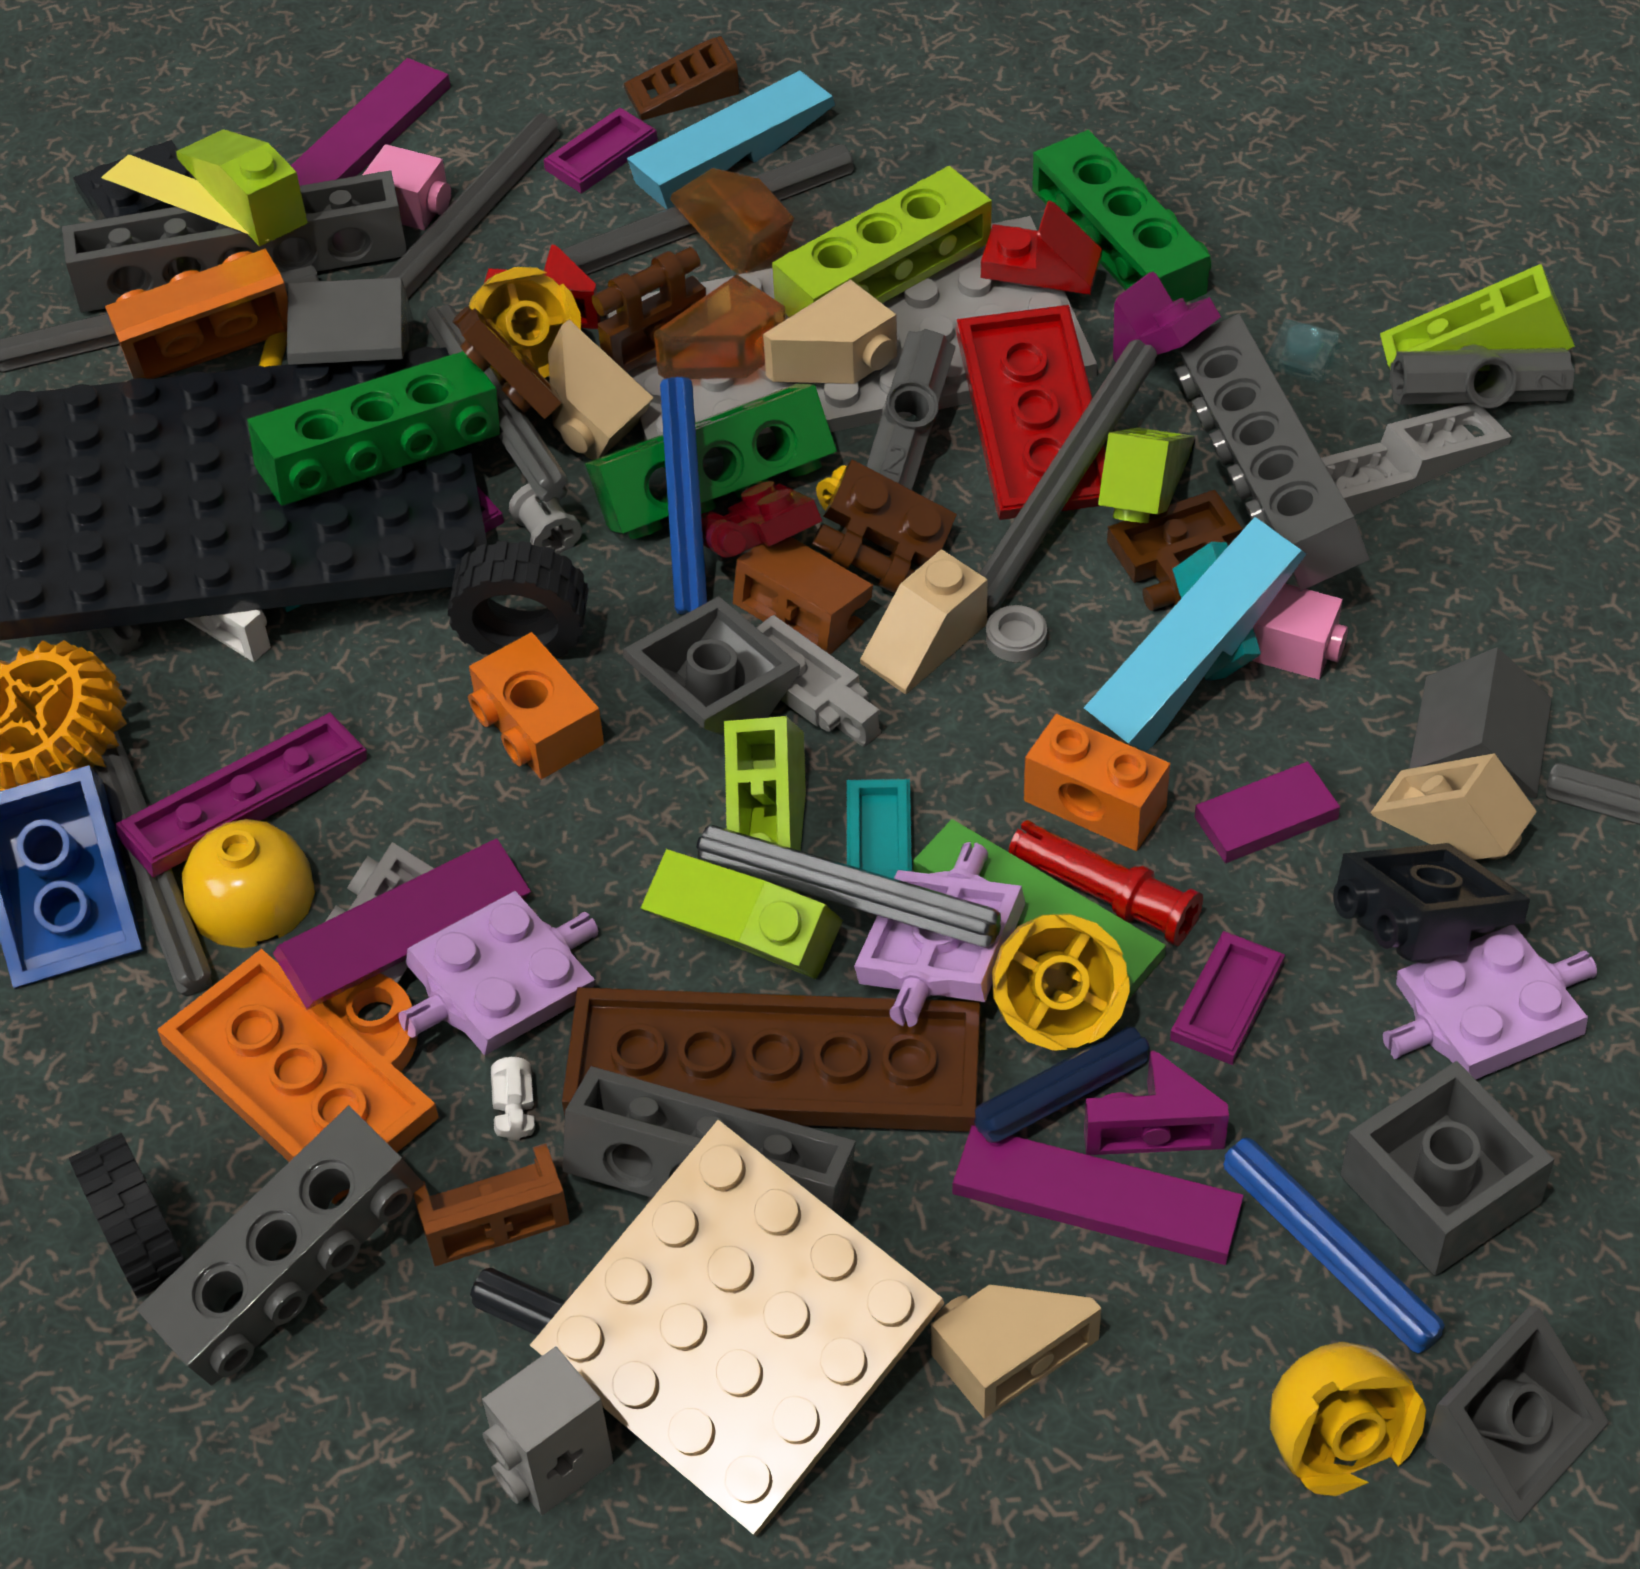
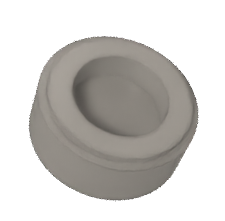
M1011 605L998 609L989 617L986 624V643L989 650L995 656L1006 661L1022 662L1036 657L1045 648L1047 624L1043 616L1036 610L1027 606Z

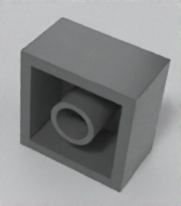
M1455 1061L1351 1130L1348 1135L1340 1176L1434 1276H1437L1541 1204L1555 1159L1458 1061Z

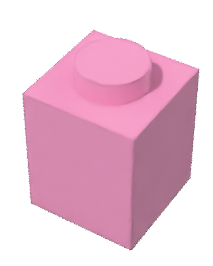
M385 144L362 175L391 170L402 225L425 231L435 215H442L450 203L451 187L446 182L443 159Z
M1285 583L1253 627L1261 655L1252 661L1320 680L1327 660L1339 662L1345 646L1348 627L1339 624L1343 599L1308 589L1301 591L1299 587Z

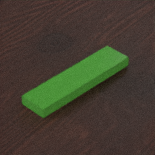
M953 819L946 824L913 860V872L930 874L950 871L954 868L964 843L971 842L972 849L974 843L982 845L988 852V858L979 876L990 882L1022 886L1025 906L1016 928L1040 915L1070 913L1097 923L1117 941L1126 962L1127 976H1129L1130 993L1127 1001L1165 957L1166 945Z

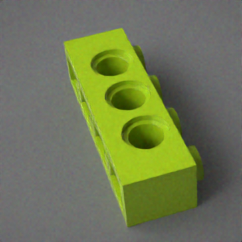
M947 166L772 262L775 305L790 318L850 279L879 302L884 303L985 246L991 231L992 200L951 166Z

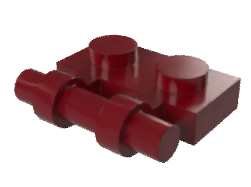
M768 481L745 490L741 494L743 501L729 507V514L725 516L711 511L702 513L703 546L722 557L729 558L761 543L768 547L822 522L814 499L782 484L775 486L773 481Z

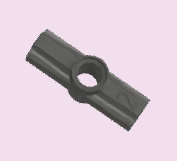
M928 329L918 332L909 331L906 336L866 467L910 490H913L956 348L955 345L945 338L944 334ZM909 412L915 415L919 421H906L900 418L897 413Z
M1473 344L1464 346L1459 350L1397 351L1396 357L1391 363L1389 383L1392 387L1393 401L1399 405L1475 403L1480 407L1494 408L1501 406L1505 402L1566 401L1567 394L1570 390H1573L1575 369L1572 366L1571 353L1565 348L1489 350L1484 346ZM1489 365L1490 372L1488 378L1482 385L1474 388L1473 381L1476 373L1483 366Z

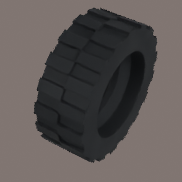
M508 540L496 541V544L492 545L483 544L476 547L474 552H467L462 557L461 564H457L447 616H450L449 624L453 631L456 630L459 634L458 638L464 644L468 643L474 647L475 651L483 655H490L533 632L554 657L558 656L560 658L568 654V650L571 647L575 648L579 643L580 635L582 636L589 592L588 583L584 582V574L580 568H575L569 558L565 555H558L551 548L531 545V542L524 541L511 543ZM500 595L522 596L535 600L547 608L534 611L516 610L505 607L493 601L490 597Z
M122 1132L69 1157V1161L137 1299L156 1290L185 1260Z

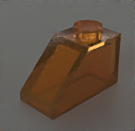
M711 168L675 191L670 198L679 211L737 274L749 272L782 250L795 219L759 178Z
M736 274L654 332L658 375L664 379L671 377H686L690 379L749 377L765 365L763 334L786 320L785 306Z

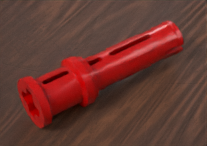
M1029 820L1021 824L1022 830H1016L1009 846V853L1062 882L1104 900V902L1112 905L1113 912L1126 922L1130 923L1136 919L1165 933V940L1177 947L1181 945L1195 926L1203 905L1202 893L1193 889L1182 892L1155 879L1153 870L1143 865L1140 867L1134 866L1130 869L1120 864L1118 865L1078 844L1046 831V829L1037 826Z

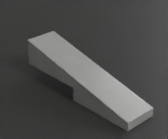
M1468 403L1390 423L1387 425L1380 443L1322 457L1321 459L1352 514L1356 515L1508 445L1512 436L1483 407L1475 403ZM1463 425L1476 426L1483 431L1484 435L1474 437Z

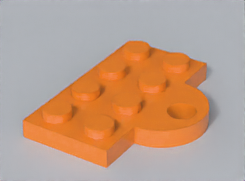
M261 948L157 1029L162 1044L288 1162L348 1105L395 1152L400 1151L439 1118L436 1104L401 1073L412 1058L418 1036L411 1038L407 1035L408 1030H403L398 1015L399 1012L411 1008L412 1004L404 989L393 979L381 973L307 1010L281 966ZM383 1002L392 1006L388 1014L378 1020L367 1021L357 1016L359 1011L370 1003ZM349 1189L338 1193L331 1202L336 1204L349 1193Z

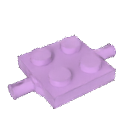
M971 842L964 843L956 864L950 871L927 874L898 870L894 879L998 910L1001 913L1000 923L1002 925L1000 933L991 947H980L877 915L854 965L859 984L900 990L893 1007L890 1009L891 1019L899 1025L904 1026L905 1021H907L908 1027L916 1025L924 1002L930 995L981 1002L986 1001L993 984L992 969L1000 946L1014 932L1024 909L1025 899L1022 886L990 882L979 876L988 858V852L978 843H974L973 849Z
M514 891L407 949L406 965L426 987L429 998L407 1010L399 1012V1021L403 1030H408L407 1035L414 1038L419 1033L444 1020L465 1032L484 1055H487L574 1006L577 987L593 988L595 979L572 955L570 950L591 938L597 937L598 928L594 919L591 918L589 920L590 915L582 912L579 916L557 928L551 927L543 922L520 895Z
M1509 925L1470 941L1466 954L1436 957L1431 963H1415L1398 970L1396 985L1413 1008L1415 1021L1391 1031L1383 1032V1042L1388 1050L1391 1049V1055L1394 1059L1430 1044L1436 1051L1449 1058L1452 1063L1458 1061L1474 1079H1478L1584 1035L1588 1016L1568 993L1566 987L1588 978L1596 977V964L1592 956L1588 958L1589 953L1587 951H1581L1577 955L1551 964L1535 952L1514 925Z

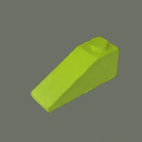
M223 129L176 151L180 163L249 233L248 235L259 247L308 223L297 172L268 142Z
M1542 264L1380 333L1389 368H1391V363L1394 361L1397 351L1459 350L1464 346L1473 344L1484 346L1489 350L1565 348L1568 350L1575 347L1565 315ZM1485 365L1478 371H1490V367Z
M1145 428L1109 432L1098 505L1113 507V518L1138 523H1149L1150 513L1160 514L1166 512L1192 452L1195 436Z
M787 716L724 721L727 829L801 851L806 797L804 732ZM783 887V888H785V889H788V890H790V891H793V892L797 893V891H795V890H792V889Z
M666 849L641 905V909L813 979H816L821 972L843 922L835 912L821 902L765 880Z

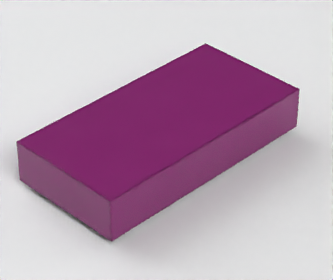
M618 108L543 159L545 171L582 194L627 163L628 157L657 142V130L624 109Z
M1307 761L1195 805L1194 818L1226 864L1337 820L1339 818L1340 806Z
M1223 931L1171 1029L1170 1041L1233 1065L1284 965L1285 954Z

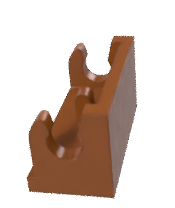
M790 536L769 547L761 543L737 559L733 604L763 622L775 615L831 655L864 623V620L851 615L871 599L873 584Z
M546 1143L532 1147L536 1158L534 1159L535 1164L436 1195L429 1196L423 1181L424 1184L413 1195L434 1266L570 1224L564 1191Z

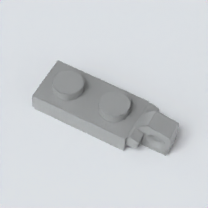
M775 615L769 617L756 627L800 664L799 675L782 697L781 701L815 726L819 725L823 730L830 732L837 726L839 730L863 748L881 734L878 718L880 710L868 702L869 698L867 696L869 694L860 685L857 673Z

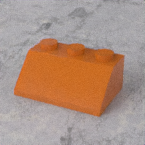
M266 248L254 253L250 251L235 253L226 258L221 265L201 272L197 270L182 272L174 276L168 284L148 291L136 289L126 292L116 302L105 306L133 379H155L267 340L268 337L274 334L287 332L288 296L285 283Z

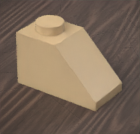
M850 279L763 334L766 376L773 382L855 384L875 370L884 368L892 359L897 357L896 314Z
M567 320L561 326L548 352L550 384L557 390L562 402L552 412L553 426L561 433L563 440L571 449L578 453H583L591 460H596L603 457L639 423L640 417L646 413L654 397L572 321Z
M941 549L899 585L860 658V664L904 694H907L986 626L988 579Z
M1493 753L1401 770L1370 813L1374 817L1431 845L1449 843L1473 860L1484 858L1496 860L1505 857L1517 848L1522 840V832L1537 811L1496 754Z
M988 1285L970 1298L962 1295L951 1300L938 1312L934 1322L931 1323V1355L985 1419L1098 1341L1101 1307L1090 1297Z

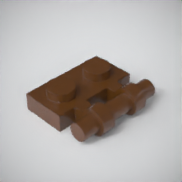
M689 246L675 254L671 251H666L651 260L650 267L632 276L628 273H623L609 280L608 288L592 296L593 306L600 316H605L616 310L617 314L597 324L600 348L624 371L628 372L709 330L706 287L693 275L685 279L686 274L701 266L700 258L694 248ZM659 288V293L642 301V296Z
M469 306L456 315L452 322L460 329L462 336L466 339L460 345L461 349L482 371L485 372L491 365L502 376L501 380L505 383L501 387L502 390L519 409L526 413L533 407L545 419L562 403L557 390L540 374L538 367L526 355L522 356L505 339L502 331L489 318L486 319L476 308L472 310Z
M852 459L844 469L823 516L841 525L844 529L841 533L822 523L812 541V545L832 555L830 560L845 569L851 564L880 579L878 585L895 594L899 585L915 572V570L910 568L911 562L922 566L943 548L957 514ZM863 537L891 551L890 557L863 544Z
M1214 489L1171 504L1166 512L1160 514L1150 513L1149 523L1122 521L1108 526L1107 543L1134 583L1153 576L1158 578L1160 583L1143 589L1144 602L1150 611H1154L1170 604L1174 607L1181 600L1172 570L1174 567L1211 541L1227 542L1229 546L1242 532L1243 528Z

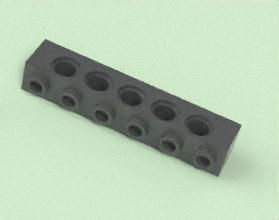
M392 171L301 185L300 190L308 223L260 247L244 232L178 207L62 226L65 262L80 312L104 309L106 305L116 302L121 295L132 290L143 289L148 291L168 284L174 276L189 270L201 272L221 265L226 258L242 251L254 253L266 248L279 272L307 265L314 266L316 271L402 257L407 252Z
M1238 313L1206 328L1187 344L1179 347L1178 351L1184 365L1175 368L1178 380L1188 400L1199 397L1191 402L1205 433L1216 429V431L1209 434V437L1222 466L1234 463V465L1227 468V471L1240 500L1252 497L1253 500L1245 503L1251 520L1254 517L1258 518L1307 553L1292 573L1300 590L1302 591L1369 561L1370 559L1354 515L1240 314Z

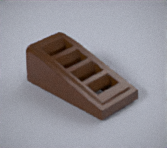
M718 36L704 41L624 83V89L639 118L643 121L738 95V67L722 36ZM675 83L676 86L670 89L669 84ZM655 89L658 96L651 99L647 90Z

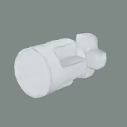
M520 1057L499 1059L491 1066L493 1109L505 1111V1114L495 1116L494 1131L497 1136L505 1137L508 1141H519L522 1137L531 1136L535 1130L534 1116L523 1114V1110L532 1109L534 1105L531 1064L526 1059Z

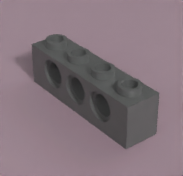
M591 1066L565 1110L562 1172L653 1198L716 1121L719 1120L842 1217L849 1200L856 1141Z
M348 1105L140 1304L136 1310L178 1357L212 1386L222 1377H229L239 1372L250 1361L254 1349L278 1325L291 1321L302 1311L308 1296L332 1273L346 1268L356 1258L360 1246L384 1222L397 1218L406 1210L412 1200L413 1193L424 1183L402 1157ZM349 1189L348 1196L339 1206L328 1209L330 1202L338 1193ZM296 1240L291 1253L285 1258L276 1261L280 1249L288 1242ZM243 1291L238 1304L231 1310L223 1312L228 1299L235 1293Z

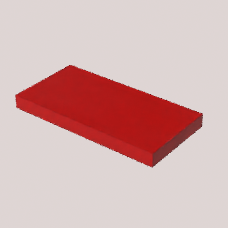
M1069 305L961 318L956 321V335L999 520L1016 518L1092 400ZM1104 445L1061 511L1100 506L1098 501L1106 454Z

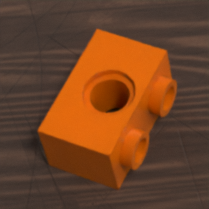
M533 632L469 666L474 691L468 695L470 706L484 727L494 724L500 730L504 748L517 766L520 767L528 763L542 780L604 745L599 707Z
M1055 714L1025 756L1024 801L1138 851L1167 806L1170 763L1059 714Z

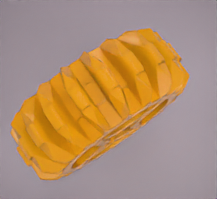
M42 640L34 652L20 647L16 660L11 663L0 660V791L88 765L91 768L94 766L106 767L102 755L107 749L119 746L113 732L127 724L121 712L127 701L119 689L121 684L116 680V675L93 652H87L83 647L78 648L76 645H71L65 640L57 645H51Z

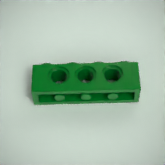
M1089 129L1033 152L1032 190L1046 205L1048 200L1058 205L1102 248L1100 264L1125 290L1149 272H1154L1159 277L1173 302L1181 298L1185 302H1189L1207 294L1208 276L1212 264L1210 254L1205 245L1198 240L1196 241L1179 224L1175 214L1170 209H1165L1148 192L1144 182L1140 178L1134 177L1120 163L1115 152L1110 147H1105Z
M464 351L247 419L254 466L281 506L500 435L496 387L484 371Z
M795 384L695 422L701 514L717 507L714 500L717 497L734 491L736 498H741V494L745 490L760 483L768 482L767 478L787 471L790 478L813 472L822 467L820 458L837 452L815 385ZM766 427H769L775 435L776 446L773 453L764 459L757 451L756 441L759 433ZM663 434L585 463L604 520L610 531L622 534L628 532L629 538L635 539L652 534L663 528L661 519L669 516L667 494L656 500L649 490V479L652 473L661 467L666 470ZM716 447L721 452L724 463L719 475L710 479L703 470V459L710 449Z

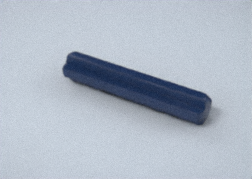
M1126 1027L982 1103L975 1109L976 1119L974 1124L977 1131L982 1133L988 1142L997 1143L1146 1063L1148 1060L1147 1051L1150 1048L1146 1037H1141L1136 1028Z

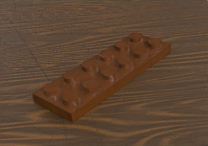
M577 987L562 1096L564 1116L568 1104L589 1068L593 1066L798 1125L970 1132L971 1126H975L974 1120L976 1119L980 1002L925 1000L918 1016V1022L916 1025L908 1027L907 1021L902 1026L891 1019L890 1009L896 999Z

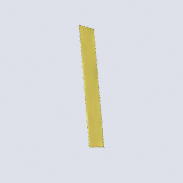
M129 154L101 177L249 234L193 178Z

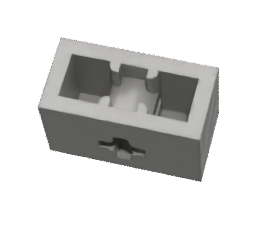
M557 1346L482 1398L489 1424V1429L483 1432L482 1435L488 1448L498 1461L491 1468L503 1490L516 1504L527 1497L542 1516L614 1463L601 1398Z

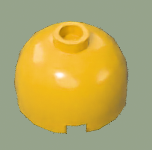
M513 267L489 278L472 296L469 307L472 310L476 308L486 319L489 318L502 331L505 339L522 356L526 355L538 367L540 374L546 378L549 376L548 352L561 326L567 320H570L581 330V313L570 290L564 284L558 285L552 278L544 275L547 272L534 267Z
M249 819L224 823L207 832L193 847L182 872L184 903L194 926L201 935L224 946L238 948L258 946V941L268 940L278 935V938H281L292 932L308 914L315 895L310 863L302 849L291 835L264 821Z
M1070 913L1040 915L1018 926L1000 946L992 969L993 998L1004 1021L1027 1042L1050 1050L1077 1048L1103 1038L1121 1018L1130 993L1126 962L1117 941L1097 923Z
M1338 1342L1320 1346L1305 1354L1282 1375L1272 1393L1270 1430L1285 1464L1294 1475L1300 1478L1307 1489L1315 1494L1338 1496L1370 1483L1352 1475L1351 1473L1390 1457L1399 1467L1410 1456L1423 1433L1426 1408L1423 1399L1416 1392L1410 1378L1390 1359L1378 1350L1368 1346ZM1335 1457L1344 1461L1357 1460L1353 1466L1333 1464Z

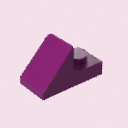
M1149 272L1115 299L1113 359L1117 362L1128 343L1135 339H1140L1146 345H1152L1157 351V355L1182 347L1221 316L1210 297L1188 305L1183 298L1173 302L1157 274Z
M1150 1051L1147 1077L1149 1095L1135 1096L1130 1093L1116 1092L1105 1095L1102 1098H1086L1084 1119L1086 1155L1225 1149L1229 1121L1228 1104L1156 1051Z

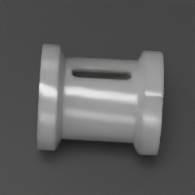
M528 483L521 487L509 502V512L517 524L526 527L531 535V545L551 548L557 554L573 548L574 544L580 539L582 527L574 515L565 513L559 504V498L554 497L548 502L542 501L539 505L536 501V498L539 497L531 485ZM552 535L555 540L550 541L548 537Z

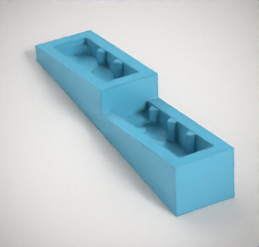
M799 70L628 157L627 161L635 183L661 206L669 209L691 198L746 156L755 163L773 153L835 106L834 99L830 93Z
M1254 517L1086 704L1084 709L1128 744L1144 751L1150 749L1221 652L1224 651L1231 656L1234 654L1307 553Z

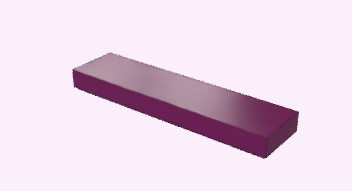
M406 58L291 164V167L297 172L299 185L357 176L374 160L385 144L390 145L451 87L449 74Z
M329 712L116 823L117 838L154 878L186 861L193 847L207 832L228 822L244 819L261 821L336 781L367 761V751Z
M496 838L279 944L273 955L308 1010L405 961L407 949L514 891L523 900L526 899L531 891Z
M973 1125L971 1126L952 1183V1194L1223 1265H1226L1244 1196L1243 1194L1012 1135L997 1143H990Z

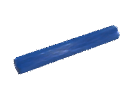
M671 377L661 381L660 393L674 604L676 612L685 615L707 603L693 385L690 378Z
M1246 1137L1227 1151L1223 1164L1224 1169L1413 1352L1421 1354L1439 1340L1445 1327L1443 1320L1257 1142Z

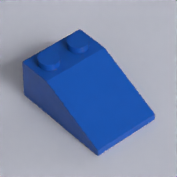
M90 765L0 791V942L14 989L144 951L121 844L117 838V829L103 780Z

